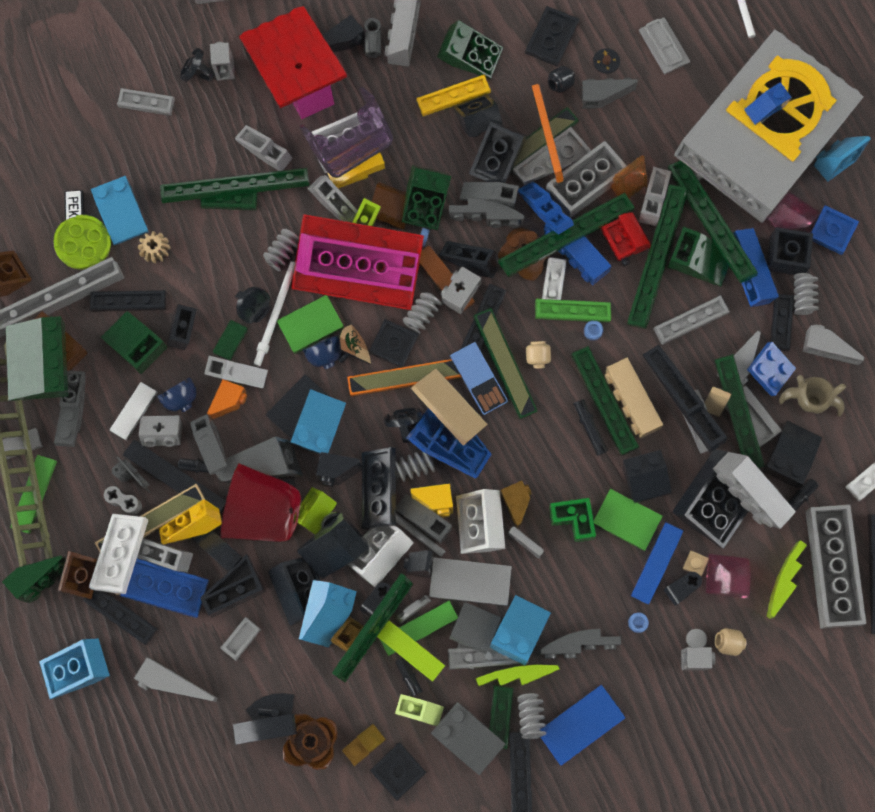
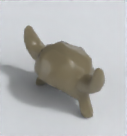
M798 375V387L786 389L779 399L780 404L791 398L797 399L799 406L805 412L821 414L830 406H833L837 409V415L840 417L844 412L845 406L844 401L837 395L846 388V385L840 384L834 388L824 378L814 376L804 379L802 375Z

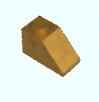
M523 481L508 486L500 492L516 528L521 526L530 501V495H532L528 484L524 485Z

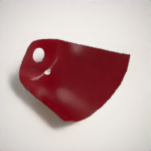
M238 463L226 499L221 526V538L274 542L290 540L299 518L301 502L299 491L289 483ZM290 508H293L292 514L289 512ZM295 513H297L296 521H295V524H294V516H295Z

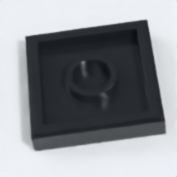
M384 319L369 350V354L402 368L405 366L419 334Z
M400 742L370 769V772L396 801L427 773Z

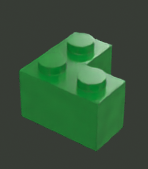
M590 498L550 503L549 510L552 526L572 523L575 543L595 539L596 532Z

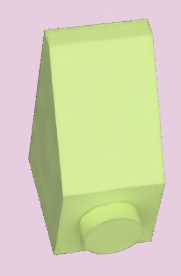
M401 694L395 714L437 726L444 707Z

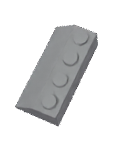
M394 0V8L396 10L391 15V24L393 26L388 31V40L390 42L389 46L386 45L385 56L388 59V64L410 66L421 0Z

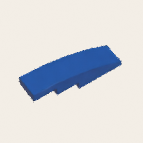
M535 182L528 183L518 189L519 195L530 208L558 235L574 225L572 219L563 213L561 206L554 202L550 194Z
M665 522L631 593L632 597L649 605L684 530Z

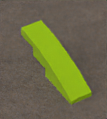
M801 540L795 544L785 559L776 578L767 612L769 619L775 617L797 587L791 580L802 566L796 559L807 544Z
M389 620L377 636L432 682L445 667L443 663Z
M558 665L518 666L492 672L476 678V681L480 687L497 679L499 685L502 686L519 679L523 686L558 671L559 667Z

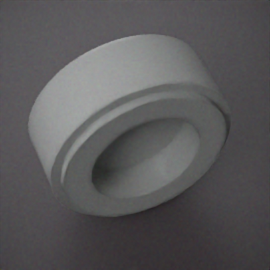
M693 629L687 633L686 643L689 647L705 646L707 637L702 630Z

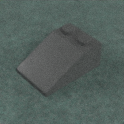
M459 702L453 706L431 732L435 738L479 776L506 745Z

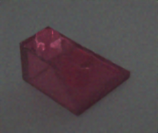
M789 192L778 204L768 220L771 221L774 227L795 229L809 227L819 216L820 212Z
M709 554L705 593L740 598L748 597L751 580L749 559Z

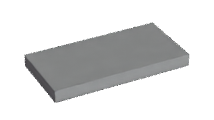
M433 558L429 597L508 606L512 566Z

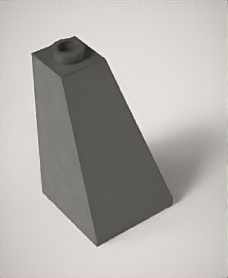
M277 436L226 458L228 467L216 472L218 479L226 483H231L238 463L277 479L303 476L290 440Z

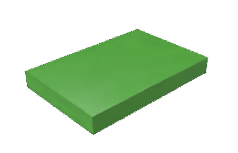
M327 295L277 320L294 354L344 329V325Z
M610 489L594 519V525L645 551L663 516L639 503L634 504L633 500Z

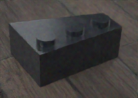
M246 554L241 561L232 567L222 579L218 580L200 598L208 616L213 618L266 591L250 556Z

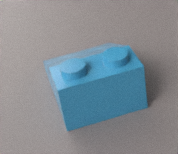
M869 136L846 137L842 141L837 140L831 145L829 151L826 152L824 150L817 155L814 167L829 182L857 161L871 138Z
M126 176L91 189L98 210L114 245L149 232Z
M310 389L290 444L317 454H321V452L328 453L346 403Z
M313 580L299 639L329 647L332 643L330 641L352 612L357 591L330 582Z
M515 595L491 642L490 648L525 666L551 612Z
M99 638L83 639L39 661L50 699L92 685L110 676Z

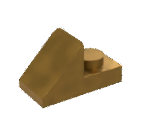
M372 724L342 751L351 763L356 766L386 739L375 725Z

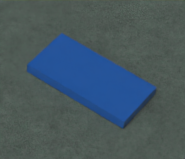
M136 559L126 594H121L120 596L198 618L202 605L200 597L205 594L209 580Z
M600 685L548 723L544 728H541L540 731H545L546 735L540 738L561 766L624 720L625 716L605 688Z

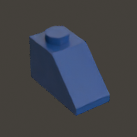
M780 82L765 91L746 107L744 111L756 125L784 108L792 97Z

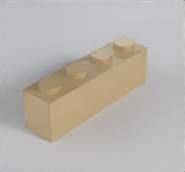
M628 357L608 366L605 371L606 374H604L605 379L609 385L612 384L616 400L621 401L625 417L630 418L634 434H638L641 439L660 430L663 423Z

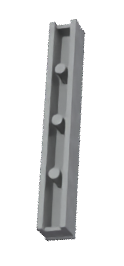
M110 257L1 309L0 338L6 335V326L33 320L41 311L49 315L91 295V292H97L124 279L118 263L115 262L113 257Z

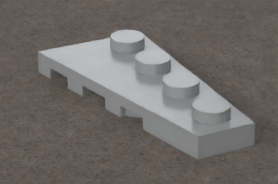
M569 127L554 138L561 169L572 166L591 151L572 127ZM547 145L513 168L514 174L524 185L554 173Z

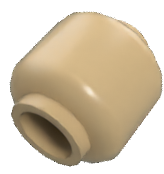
M546 341L530 342L531 345L526 347L527 363L533 365V368H545V364L551 362L550 345L546 344Z
M724 628L716 634L715 646L722 654L737 656L746 648V639L741 631Z

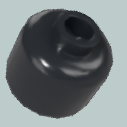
M566 66L554 69L549 73L548 86L557 93L568 90L575 82L573 70Z

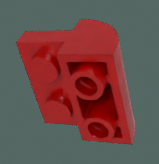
M632 212L620 215L617 220L601 227V231L618 261L632 254L641 253L651 246Z

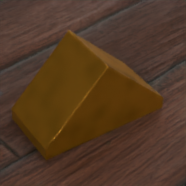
M349 617L330 641L347 652L364 626Z

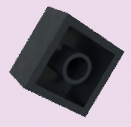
M776 227L769 237L767 258L769 271L791 275L806 273L810 269L813 233Z

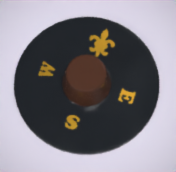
M601 49L594 55L593 64L599 72L609 74L618 69L620 57L612 49Z

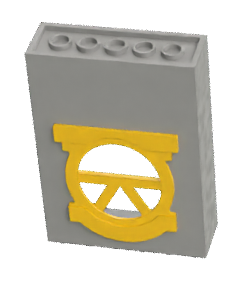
M774 29L682 140L674 156L763 223L864 96L857 89L845 83L841 77L833 74L828 67L817 62L812 55L804 52L799 45L788 40L783 33ZM790 77L800 80L811 91V94L789 101L782 108L804 125L800 130L792 133L774 132L766 128L761 122L755 125L744 111L746 107L756 100L758 92L763 94L769 90L765 84L774 78H782L781 83L787 92ZM814 102L812 117L808 119L796 110L795 107Z

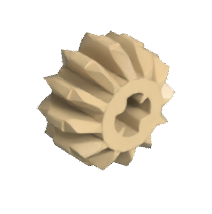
M152 231L151 236L145 233L146 238H140L139 240L142 243L138 245L140 256L145 257L146 262L152 260L156 264L157 259L163 262L162 256L169 255L167 250H170L168 239L166 237L163 238L162 233L157 235L155 231Z

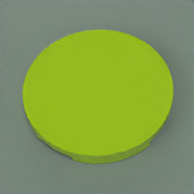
M76 215V217L69 218L58 226L54 234V248L57 256L64 264L74 269L85 270L104 261L108 257L111 249V237L107 228L97 218L88 215Z

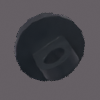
M195 48L192 51L194 56L186 60L181 70L180 79L188 82L195 74L206 81H212L215 76L214 71L201 63L204 51L200 48Z
M253 286L244 292L239 290L234 296L238 300L236 305L237 315L248 324L260 322L269 312V301H271L268 292L260 287Z
M403 408L395 410L393 412L394 415L386 414L384 416L385 426L399 427L403 443H411L406 437L411 432L410 424L422 419L421 409L418 408L416 411L415 408Z

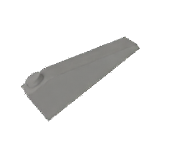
M148 657L134 678L139 681L137 685L145 690L151 688L215 702L218 699Z

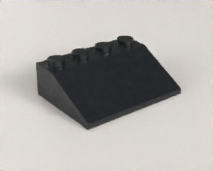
M715 449L672 513L692 529L724 549L748 511L741 506L740 503L742 501L729 492L728 485L722 483L716 477L717 473L713 468L728 452Z

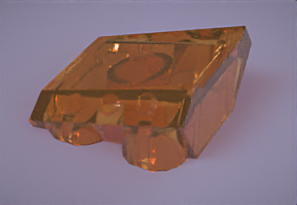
M641 155L615 175L612 180L614 183L611 185V189L617 196L625 193L630 198L642 188H648L645 156Z

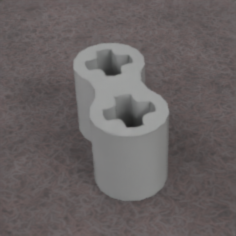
M110 486L104 492V498L112 506H120L129 515H137L142 509L141 501L132 495H125L118 487ZM113 494H114V495L117 494L118 497L115 499V498H112V495H113ZM132 503L135 504V506L132 508L129 507L128 504Z

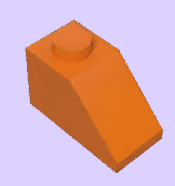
M222 379L207 412L209 417L216 419L238 410L247 398L244 387Z

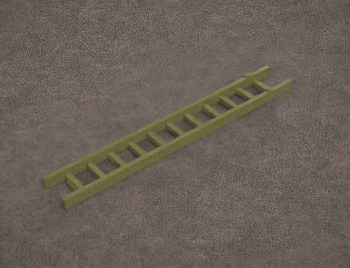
M6 343L4 344L6 359H0V366L7 365ZM1 377L0 384L8 383V378ZM8 395L0 396V402L8 401ZM22 400L15 401L17 413L0 414V420L18 419L20 431L1 433L0 430V467L19 566L22 567L27 565L24 550L44 547L46 559L53 558L23 404ZM22 437L24 449L4 451L3 438ZM26 456L28 467L8 469L6 457ZM29 473L31 486L11 487L9 475ZM33 492L35 504L15 507L13 494ZM36 510L39 523L19 525L17 512ZM40 529L42 542L22 543L23 538L20 531Z

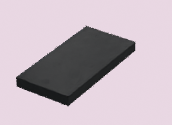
M389 447L362 452V529L395 526L396 448Z

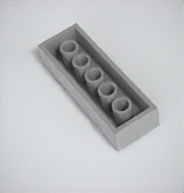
M851 506L811 507L805 512L820 629L865 625L866 617Z

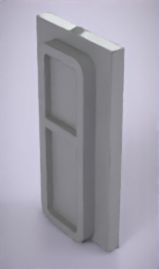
M665 17L656 19L639 29L641 36L664 75L690 63L688 56Z
M744 386L743 389L759 446L761 447L768 441H771L782 430L748 387ZM726 404V406H725L724 408H725V409L727 410V412L729 413L728 406H727V404Z

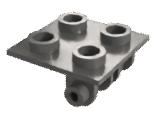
M117 457L119 462L112 468V474L122 482H127L134 477L150 493L151 491L147 488L150 484L139 473L135 474L137 469L126 458L122 460Z

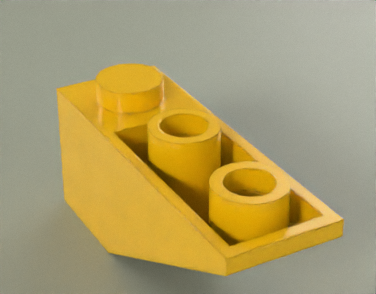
M203 499L159 528L161 544L164 545L207 534L222 524L219 508Z

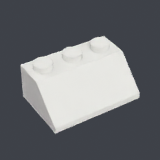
M482 489L456 496L461 554L492 552L505 549L500 490Z
M396 526L369 529L364 535L369 548L354 561L347 564L374 587L383 580L414 543Z

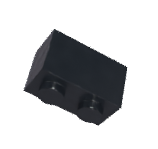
M180 304L177 305L174 310L166 346L182 350L187 348L197 309Z

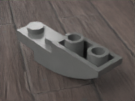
M468 198V205H449V219L454 221H463L464 219L481 221L486 219V226L492 228H500L501 226L518 228L524 224V215L497 202Z
M67 371L68 397H60L59 405L61 410L54 440L56 446L75 447L77 433H80L82 424L85 372Z
M600 629L578 631L549 643L540 650V655H544L545 659H555L556 655H564V658H577L576 655L581 654V646H584V650H596V646H604V650H616V646L621 645V636L601 637Z

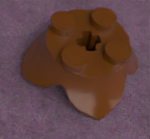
M514 229L508 234L507 241L500 249L498 258L501 259L542 236L528 229ZM550 255L519 271V275L524 279L535 281L542 273L544 260L549 258Z
M295 714L297 734L288 736V740L283 746L284 761L293 766L308 765L316 770L328 768L334 758L333 745L338 735L336 723L326 717L315 719L307 714ZM309 736L316 739L314 747L306 745Z

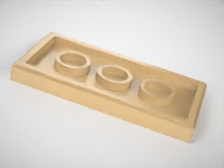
M436 368L411 388L463 446L488 425Z

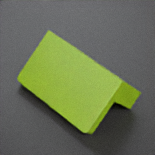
M311 487L300 504L297 524L305 527L313 534L318 533L321 529L323 518L332 512L337 502L324 492ZM295 513L294 522L296 521L297 513Z

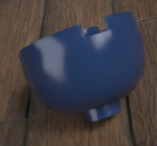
M338 336L322 340L312 347L308 346L302 349L307 361L312 366H324V369L335 366L334 362L342 354L339 348Z
M189 377L186 381L180 382L157 396V398L169 411L175 412L181 409L182 412H185L192 407L191 403L196 398V387Z

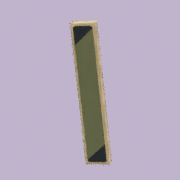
M195 484L141 515L140 517L148 519L143 538L205 499L199 486ZM105 537L95 542L99 552Z

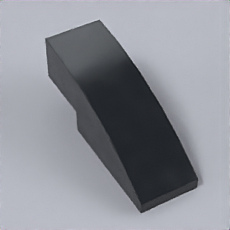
M294 714L233 724L235 745L297 734Z

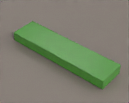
M536 299L535 319L610 322L611 303Z
M37 455L34 465L41 500H43L57 461ZM30 476L26 486H31ZM24 492L18 506L35 504L33 492ZM36 510L17 512L19 525L34 524L37 516ZM26 530V531H21V532L30 534V533H31V530Z
M450 601L399 627V629L414 641H418L456 621L458 616ZM380 640L388 656L396 653Z

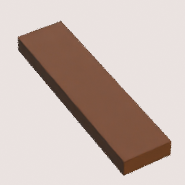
M428 245L421 251L419 265L442 292L446 285L449 287L453 274ZM471 298L463 312L475 303L473 298Z

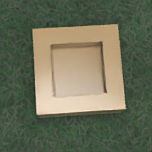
M690 550L682 569L687 572H696L702 576L709 558Z

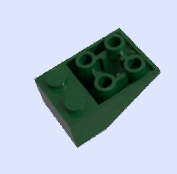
M458 20L449 26L437 58L453 67L479 76L485 75L486 78L491 79L503 47Z
M412 165L401 222L438 230L451 175Z
M683 227L668 268L721 287L729 267L723 255L712 239L700 232Z
M128 311L101 336L112 349L140 374L168 348L156 334Z
M60 555L18 567L2 583L16 599L26 603L34 602L40 597L42 590L51 587L55 583V579L60 574L62 575L66 558Z

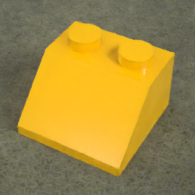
M450 484L411 489V495L414 500L441 518L449 517L453 513Z

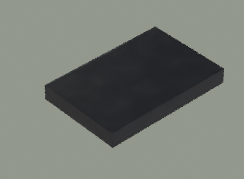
M546 6L527 45L525 54L558 67L580 19Z
M306 374L265 414L290 439H292L310 389L329 396Z

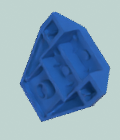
M429 408L406 437L420 451L475 479L479 476L491 456V453L477 434L463 446Z

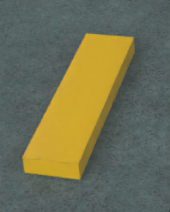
M481 75L418 97L416 101L422 116H426L486 93L489 94L491 89L485 75Z

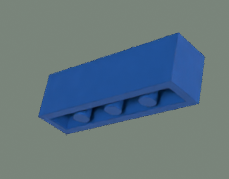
M547 224L544 227V235L553 231ZM585 236L558 250L561 255H566L574 269L577 268L581 272L582 278L587 283L590 282L594 285L610 272L611 265Z
M754 228L736 230L733 232L735 238L758 272L756 277L742 283L749 305L754 307L769 304L779 296Z

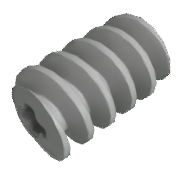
M287 229L281 230L282 235H277L276 237L278 241L274 240L272 242L273 247H268V252L263 254L265 261L277 271H281L278 266L279 264L286 265L283 258L290 259L287 253H295L292 246L298 248L296 241H299V237Z
M809 273L795 274L794 286L796 288L794 293L796 295L794 300L796 302L794 307L796 309L794 313L797 315H808L813 313V311L819 310L818 306L813 305L819 302L818 299L813 298L819 295L818 292L813 291L818 288L817 284H813V282L818 281V277H813Z
M428 292L420 294L421 299L416 300V305L411 307L412 311L407 313L408 317L403 318L404 324L418 334H421L418 330L419 328L426 329L423 322L430 323L427 317H434L431 311L438 312L435 305L442 306L443 304L437 297Z
M415 452L414 459L410 454L407 455V461L400 457V463L398 464L396 461L397 480L400 477L405 482L406 475L413 479V473L420 477L421 471L427 475L428 468L434 473L435 468L431 456L424 452L420 456Z
M523 694L518 697V702L520 703L518 709L521 711L519 713L521 718L520 725L522 726L520 733L524 739H536L546 735L545 731H540L546 725L539 723L540 720L545 719V716L539 715L540 712L544 711V708L538 707L539 704L543 703L542 699H537L538 694Z

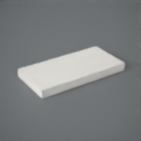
M112 514L89 585L90 589L126 594L147 527L148 519L146 517Z

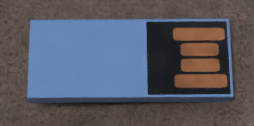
M475 342L450 355L482 415L508 402Z

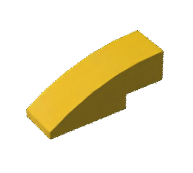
M376 147L338 165L328 172V176L337 188H341L366 179L369 174L385 169V163L379 148Z

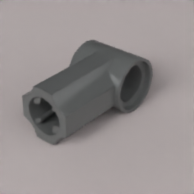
M369 18L364 25L365 56L377 58L381 56V25L378 19ZM375 27L377 30L370 31L369 28Z

